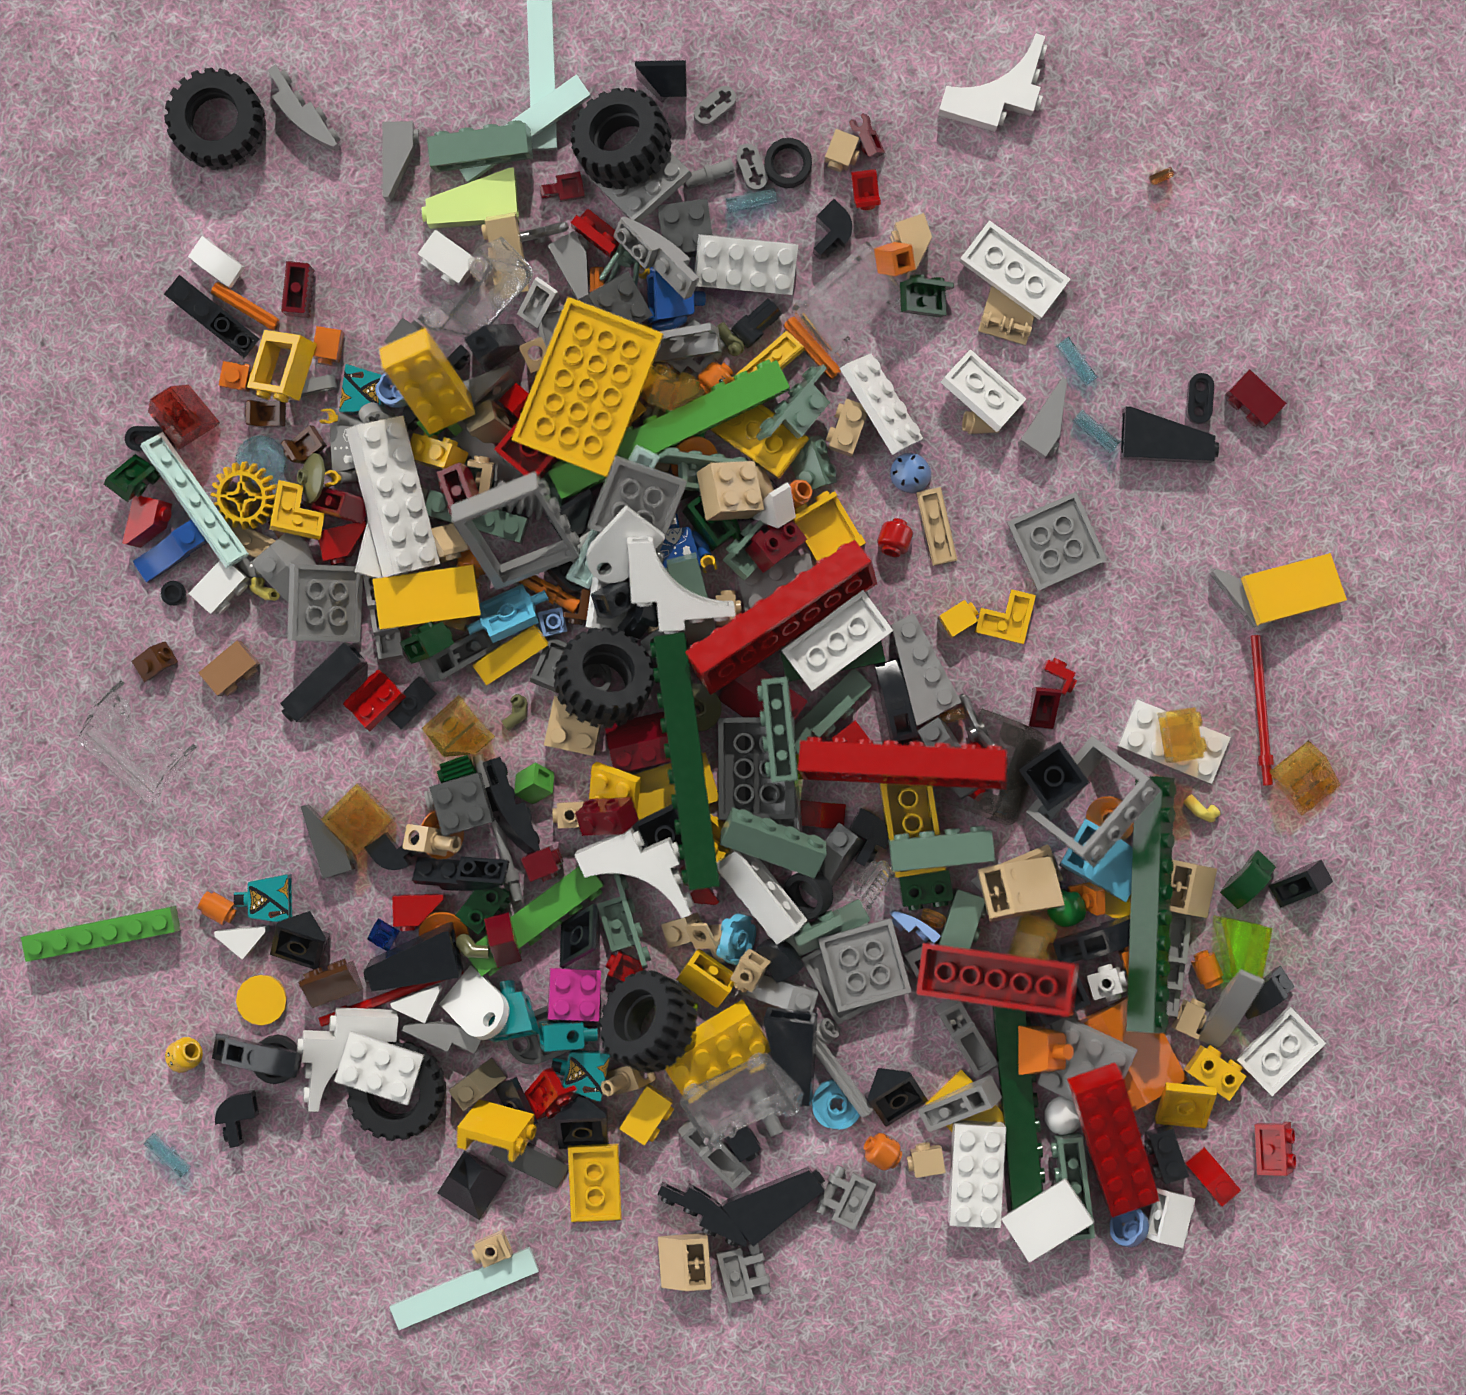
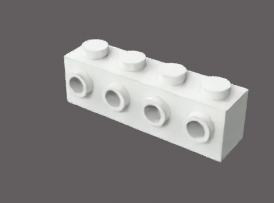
M732 849L717 862L719 874L729 883L736 896L743 901L750 910L751 915L758 920L767 935L776 944L797 932L807 921L806 917L759 858Z

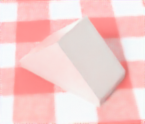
M536 277L517 314L538 328L546 313L552 309L559 299L558 291Z
M788 482L766 496L763 500L764 510L754 515L753 519L761 520L765 524L779 528L796 517L791 487Z
M269 925L224 929L214 933L219 941L243 960L249 956L269 932Z
M439 984L393 1001L391 1007L420 1022L426 1023L441 993L442 986Z

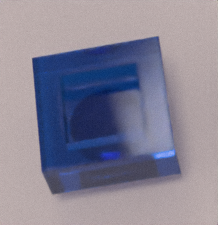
M378 918L367 940L385 951H389L400 931Z

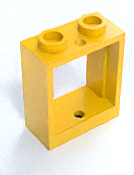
M264 330L247 387L256 391L257 397L270 400L272 396L273 399L288 403L289 399L300 401L317 343L301 335ZM281 348L291 350L280 386L270 385Z

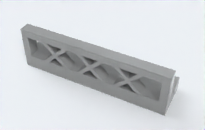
M711 323L659 331L664 336L653 364L721 353L719 328Z

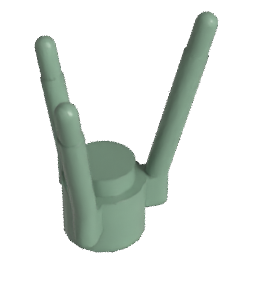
M619 244L616 253L599 278L604 280L612 269L606 281L607 283L615 278L621 265L630 267L631 264H634L633 281L637 286L640 264Z

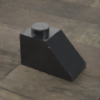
M1318 860L1269 885V888L1281 908L1320 893L1333 880L1323 861Z

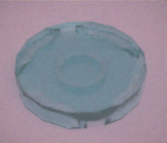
M253 436L245 440L238 448L235 457L239 465L247 461L249 467L251 464L257 463L258 470L265 468L266 473L264 476H273V479L269 481L270 484L278 481L285 471L286 456L282 446L273 438L267 436ZM249 477V479L252 480V484L258 485L253 479Z

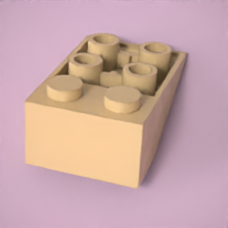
M1052 856L1002 863L978 869V877L990 923L1064 906Z

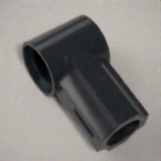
M767 298L750 315L742 317L731 328V331L743 341L747 348H750L763 336V332L782 316V312L773 301Z

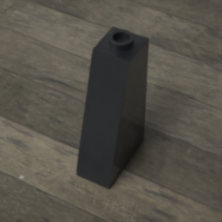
M485 324L464 338V341L486 373L519 352V346L526 343L514 324Z
M1126 406L1122 409L1120 459L1212 463L1215 461V457L1219 455V443L1215 442V435L1134 407Z
M342 643L280 703L284 708L282 713L289 721L295 720L301 723L368 662L352 644Z
M453 922L439 926L370 959L364 969V979L367 984L369 983L371 992L460 978L463 964L460 951L456 946Z
M768 1007L763 1018V1024L784 1103L792 1104L795 1107L810 1106L814 1090L818 1013Z
M808 1166L726 1199L722 1202V1208L754 1247L825 1191L822 1184L825 1182V1179L817 1169L812 1171Z

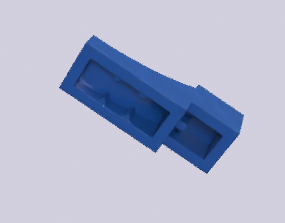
M192 519L170 532L171 534L133 561L145 582L152 581L188 558L189 554L208 543Z

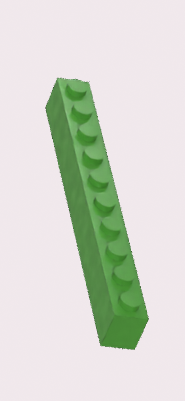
M770 359L763 361L756 366L757 370L749 374L746 370L733 377L735 381L728 384H725V382L718 383L711 387L712 392L704 396L702 393H698L688 399L689 403L681 407L679 404L669 407L665 410L666 414L659 418L653 415L642 421L644 425L636 429L633 426L628 427L616 456L628 460L636 444L659 455L665 449L676 447L689 437L698 436L790 391V386L777 360L773 362ZM563 460L551 466L552 470L548 471L562 501L604 482L606 479L604 476L571 463H566Z

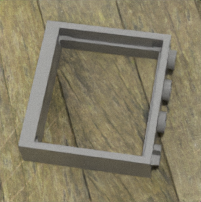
M536 472L451 505L453 524L496 590L579 558L578 545L581 544L576 532H571L567 516L561 515L556 498L550 497L547 483L545 480L541 481ZM535 494L563 540L500 565L471 519Z
M1093 736L1073 757L1085 776L1088 778L1106 757L1139 782L1082 847L1050 822L1070 797L1047 811L1038 798L1026 813L1092 867H1095L1110 848L1122 837L1130 825L1138 819L1139 815L1153 801L1161 789L1148 776Z

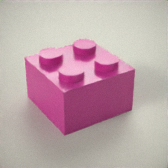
M549 968L547 1019L599 1021L601 970Z

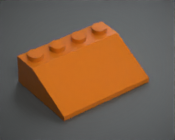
M1128 996L1078 1021L1138 1049L1124 1079L1133 1111H1136L1162 1096L1166 1082L1181 1084L1187 1080V1077L1165 1033L1126 1031Z

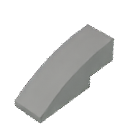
M947 999L934 1007L976 1077L998 1065L960 1001Z
M419 1021L407 1023L402 1031L446 1052L450 1050L452 1044H455L475 1054L482 1040L465 1032L459 1024L452 1022L427 1021L423 1023Z
M697 1113L678 1129L681 1137L732 1190L751 1174L747 1166L742 1161L739 1162L729 1146Z

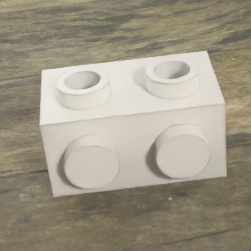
M436 229L418 253L422 259L420 264L431 272L434 269L443 274L441 279L452 287L454 284L462 287L479 264L475 257Z
M219 560L189 594L210 614L216 615L219 613L221 615L231 605L229 602L235 594L239 596L248 587L246 582L250 578L235 564L226 569Z
M1157 1188L1160 1201L1152 1204L1148 1220L1149 1231L1146 1238L1158 1243L1183 1248L1188 1235L1190 1218L1194 1211L1195 1198Z

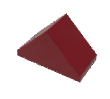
M1041 687L1032 688L1029 727L1054 729L1062 690Z
M509 912L485 918L489 946L497 968L521 962L522 958Z

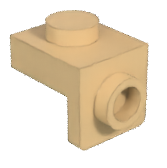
M698 913L661 924L668 948L692 942L685 927L687 924L703 923ZM700 930L694 931L698 938L703 934Z

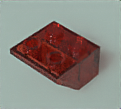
M189 384L170 386L150 399L148 413L179 450L220 424Z

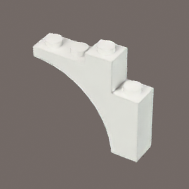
M1035 34L1032 44L1023 59L1001 78L975 87L960 88L946 86L938 115L993 132L996 131L998 125L1003 126L1007 113L1003 109L1031 117L1034 110H1039L1043 96L1038 95L1041 87L1031 83L1036 84L1040 69L1036 68L1038 59L1043 60L1047 49V45L1043 44L1045 36Z
M653 536L627 538L631 602L637 603V606H650L652 602H657L659 632L664 631V634L679 633V630H685L684 620H689L691 623L703 622L704 618L726 621L730 617L735 616L733 601L705 598L677 583L660 562L655 551Z
M631 827L625 834L611 835L576 851L575 857L585 878L605 873H619L639 878L650 883L665 894L673 903L681 918L691 915V907L694 906V902L690 893H685L681 886L683 879L679 869L674 870L673 868L679 865L680 857L678 843H673L670 837L642 849L641 846L644 845L642 836L639 831L634 832L633 827Z
M336 1007L335 1016H330V1031L303 1030L302 1039L297 1040V1052L301 1054L302 1063H306L305 1078H309V1087H304L303 1102H307L308 1111L319 1112L323 1091L331 1076L339 1068L350 1032L386 1043L396 1042L398 1026L396 1010Z

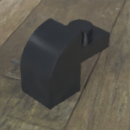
M833 198L816 216V222L828 232L813 248V254L819 259L824 255L828 258L837 249L836 242L845 248L851 238V217L846 209Z
M652 602L650 606H637V603H635L636 606L630 609L617 627L618 630L625 632V636L641 639L649 627L657 628V602Z
M859 808L848 830L866 839L855 859V862L865 867L867 862L870 864L873 862L878 850L874 849L876 844L886 849L888 831L879 817Z
M388 832L365 847V850L375 863L387 870H400L412 865L406 856L409 854L412 858L420 852L403 849V845L399 847ZM419 833L411 838L413 845L418 843Z
M773 939L764 940L757 948V951H755L771 961L768 970L776 984L797 974L804 966L795 948L784 940L779 944H776Z
M1281 966L1274 968L1263 978L1264 983L1244 1014L1248 1020L1280 1004L1295 987Z
M255 1090L233 1094L224 1100L216 1111L215 1125L225 1123L226 1127H223L224 1141L229 1143V1148L238 1147L244 1143L240 1120L255 1118L259 1115Z

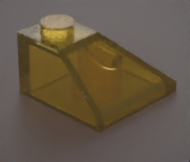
M459 695L422 727V730L443 757L477 754L495 737L487 725Z

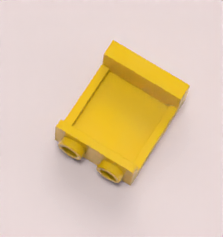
M827 490L815 497L816 503L809 507L805 503L795 509L796 517L792 520L807 538L805 543L817 562L824 557H829L841 545L850 543L854 539L860 547L866 544L864 538L858 533L840 503L835 491L829 494Z
M479 1099L457 1126V1148L467 1150L471 1143L476 1140L507 1149L508 1161L514 1162L519 1154H523L527 1143L533 1140L536 1135L537 1127L534 1125V1114Z

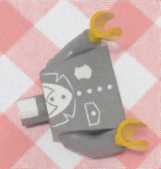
M330 408L322 409L321 412H327L329 418L328 420H320V423H333V425H330L332 470L325 472V475L331 477L332 482H328L324 486L329 488L337 483H355L358 481V476L346 429L363 423L352 415L335 413Z

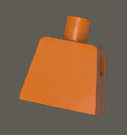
M1018 1026L1019 1075L1043 1074L1066 1068V1060H1070L1073 1057L1074 1050L1070 1044H1066V1035L1063 1032L1041 1026Z

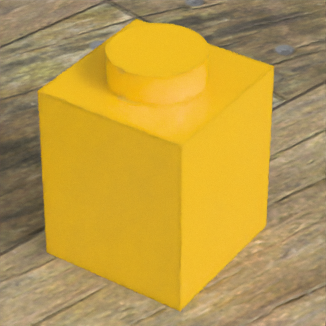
M963 600L939 615L938 618L950 638L976 623L978 621L976 616L979 613L972 602L967 604L966 600Z

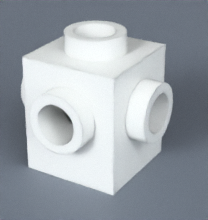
M1112 964L1098 967V973L1087 976L1094 1000L1106 997L1107 1002L1122 998L1120 993L1127 991L1128 978L1126 972L1121 971L1120 967L1113 968ZM1108 979L1111 981V987L1107 983Z

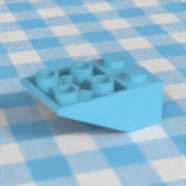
M1085 819L1073 840L1083 847L1100 826ZM1119 839L1095 867H1092L1068 848L1059 866L1105 889L1106 892L1124 902H1127L1131 894L1132 846Z

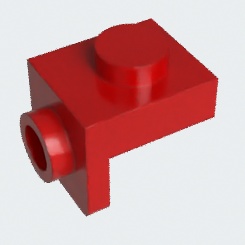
M876 169L851 172L853 198L856 208L872 210L876 205H881Z
M1053 658L1052 661L1046 660L1042 670L1064 680L1060 688L1062 690L1061 696H1065L1067 692L1071 693L1077 682L1074 679L1076 672L1067 669V663L1057 658Z
M618 951L617 955L611 954L605 968L609 969L608 976H613L621 981H625V977L631 974L636 975V972L643 971L640 960L622 951Z

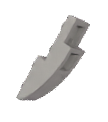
M276 64L267 69L280 90L272 97L288 119L313 141L335 152L341 150L337 144L341 139L333 127L328 130L324 123L327 117L321 107L315 108L311 102L306 104L298 90L292 91L289 86L292 80L285 69L280 71Z
M621 217L613 237L644 269L653 267L684 299L692 297L699 277L688 267L690 258L659 233L627 217Z

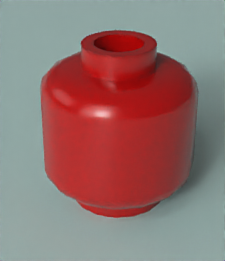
M894 518L893 521H886L882 525L877 544L883 554L890 557H900V555L908 552L913 531L907 526L905 520Z

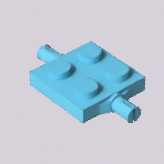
M521 584L481 602L480 620L466 625L470 635L484 629L488 632L492 642L495 643L539 623L535 613V605L549 599L545 590L530 596Z

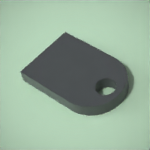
M549 636L547 639L549 644L543 648L531 675L530 682L555 692L554 673L567 643ZM591 664L583 667L584 675L590 683L593 678H600L604 681V685L596 688L603 691L609 690L612 675L608 665Z
M547 1006L534 1011L538 1028L541 1021H565L547 1019ZM569 1031L567 1039H572L575 1032ZM539 1034L524 1037L527 1040L528 1046L523 1051L515 1049L513 1045L514 1039L507 1040V1046L512 1056L524 1064H539L571 1051L544 1052L539 1045Z

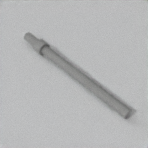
M483 754L473 756L477 773L481 772L485 788L489 787V781L483 766V762H485ZM495 820L491 824L501 859L509 860L505 883L509 885L513 902L522 900L523 897L518 883V879H520L518 870L514 869L505 833Z

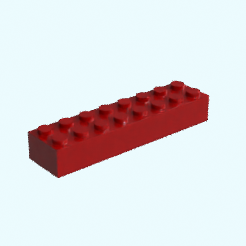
M855 539L850 543L841 545L829 557L820 559L815 566L799 573L788 584L779 586L773 594L765 599L758 600L746 612L737 614L725 626L713 630L710 636L704 640L692 644L685 653L694 674L708 693L712 695L814 627L862 590L866 592L877 585L872 561Z
M807 737V741L800 740L798 772L803 780L1007 790V751L1002 750V747L997 745H988L986 749H976V745L961 744L960 748L950 747V744L935 743V747L924 746L922 742H909V745H899V742L891 740L883 741V744H873V741L868 739H859L858 743H847L848 740L844 738H833L832 742L822 741V738Z

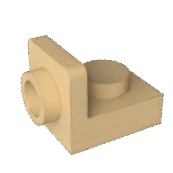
M474 456V459L468 460L467 466L482 468V472H477L475 482L476 486L479 487V494L491 490L495 463L489 462L490 458L485 456Z

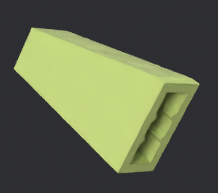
M514 167L507 168L425 199L426 207H422L423 222H427L430 229L484 225L486 217L516 212L519 222L516 171Z

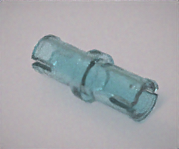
M775 188L758 192L750 190L744 195L725 198L728 214L747 209L754 211L756 207L777 204Z
M1069 336L1056 345L1069 362L1068 367L1074 369L1084 383V386L1098 378V375L1095 374L1085 360L1087 358L1085 354L1079 352Z
M1083 409L1072 421L1089 435L1088 438L1091 441L1094 439L1109 454L1121 443L1104 429V424L1097 423Z
M153 1133L143 1144L160 1159L159 1162L162 1165L166 1164L180 1179L192 1167L176 1153V1149L173 1146L170 1148L156 1133Z

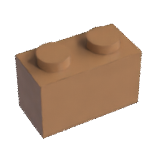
M237 640L198 673L217 696L225 694L228 697L239 688L236 685L243 678L246 681L258 672L256 668L260 663L242 641Z

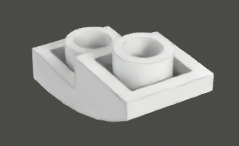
M203 236L188 256L230 288L233 287L245 269L232 256L223 252Z

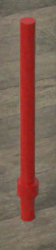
M1251 635L1260 744L1258 763L1262 769L1263 786L1273 785L1272 765H1274V758L1270 753L1261 635Z
M443 981L398 987L351 1006H341V1008L371 1009ZM335 1012L318 1018L321 1027L330 1024V1016H335Z

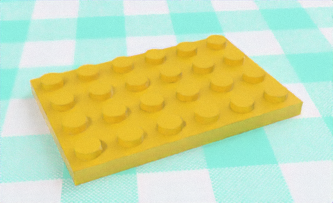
M568 297L511 440L607 477L664 334Z

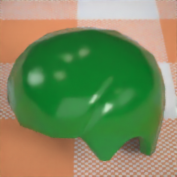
M1061 889L1064 906L1047 909L1048 917L1054 924L1060 927H1071L1079 924L1086 915L1084 900L1076 891L1067 892L1065 889Z

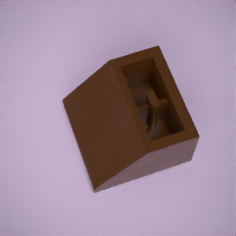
M344 958L327 965L328 970L323 971L322 967L303 974L304 979L298 983L312 1008L363 989L354 961L346 962Z

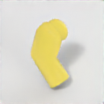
M251 578V586L249 585V588L254 594L265 600L272 601L280 597V594L274 588L264 587V578Z
M1192 794L1183 802L1196 817L1207 822L1216 821L1215 818L1220 816V811L1215 805H1210L1206 809Z

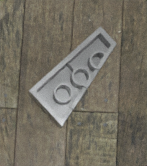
M913 613L890 625L893 629L891 633L906 682L916 726L961 703L915 614Z

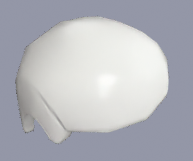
M1060 1096L1048 1103L1044 1111L1045 1123L1052 1132L1066 1135L1073 1133L1080 1127L1081 1124L1073 1101Z

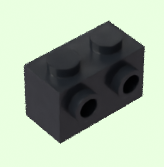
M1164 1125L1146 1131L1147 1140L1144 1141L1148 1155H1153L1155 1164L1152 1165L1156 1179H1161L1166 1185L1189 1177L1174 1129L1170 1125Z

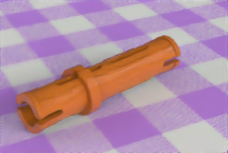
M537 575L518 581L536 593L545 590L549 603L553 605L556 603L571 613H575L580 605V599L566 593L559 585L556 587Z

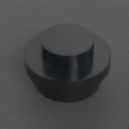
M168 581L161 588V598L166 604L177 606L185 600L186 589L178 581Z

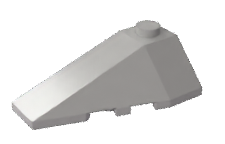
M288 533L283 534L251 562L265 580L288 603L290 564L316 565L310 546L301 536Z

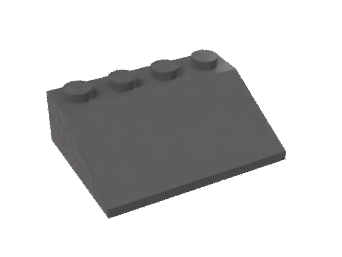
M792 717V720H793V730H794V740H795V723H794V717ZM718 718L719 819H727L732 807L738 810H747L752 815L761 818L795 819V780L772 782L771 777L766 775L765 762L770 761L769 752H764L763 737L767 736L766 726H761V718Z

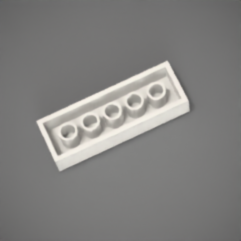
M398 416L358 424L346 429L382 576L389 577L440 564L404 417Z

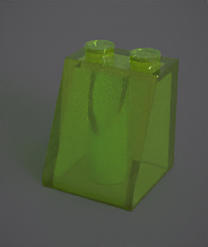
M1214 915L1213 923L1226 979L1231 981L1240 970L1263 979L1273 928Z

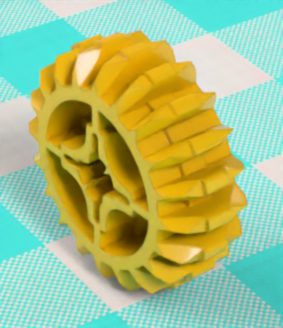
M247 461L242 462L241 465L237 462L232 463L231 468L228 466L224 467V474L219 473L216 475L219 482L212 483V487L217 489V491L212 492L210 496L217 497V501L213 502L215 507H220L219 512L221 515H226L224 517L225 521L228 523L232 519V527L237 528L240 523L243 530H246L249 525L254 529L258 527V523L261 525L267 522L266 517L271 518L272 516L270 509H273L274 502L272 500L275 499V494H273L272 490L276 489L277 484L270 485L269 483L273 476L265 477V468L258 470L257 463H253L249 467ZM240 475V481L237 482L236 490L228 491L231 481ZM251 479H253L258 484L261 491H258L253 487ZM245 491V493H248V496L253 497L244 500L245 498H242L241 495L236 494ZM229 500L236 503L239 512L231 506ZM262 500L259 510L254 515H250L253 502Z

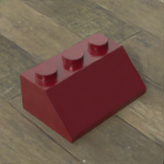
M755 665L728 683L719 695V699L743 718H760V711H764V702L759 701L758 686L762 685L761 680L773 679L775 677L758 665ZM789 688L792 717L795 720L808 701Z
M664 711L628 720L622 726H617L615 723L613 728H605L613 768L627 772L671 761V758L666 759L664 744L669 743L667 733L663 734L660 719L665 718Z

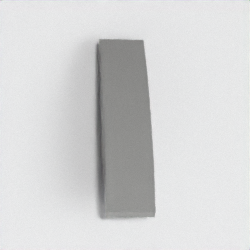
M363 575L367 605L370 609L372 629L376 640L378 660L381 663L405 658L404 650L399 643L402 641L400 627L379 629L373 579L375 578Z
M1171 912L1172 922L1169 937L1171 938V948L1169 950L1170 974L1168 975L1170 995L1167 1001L1168 1018L1176 1019L1179 1011L1180 992L1183 989L1184 969L1187 964L1192 915Z
M1240 970L1224 988L1219 1001L1210 1010L1208 1020L1198 1030V1034H1200L1198 1040L1220 1048L1252 1004L1264 983V979Z

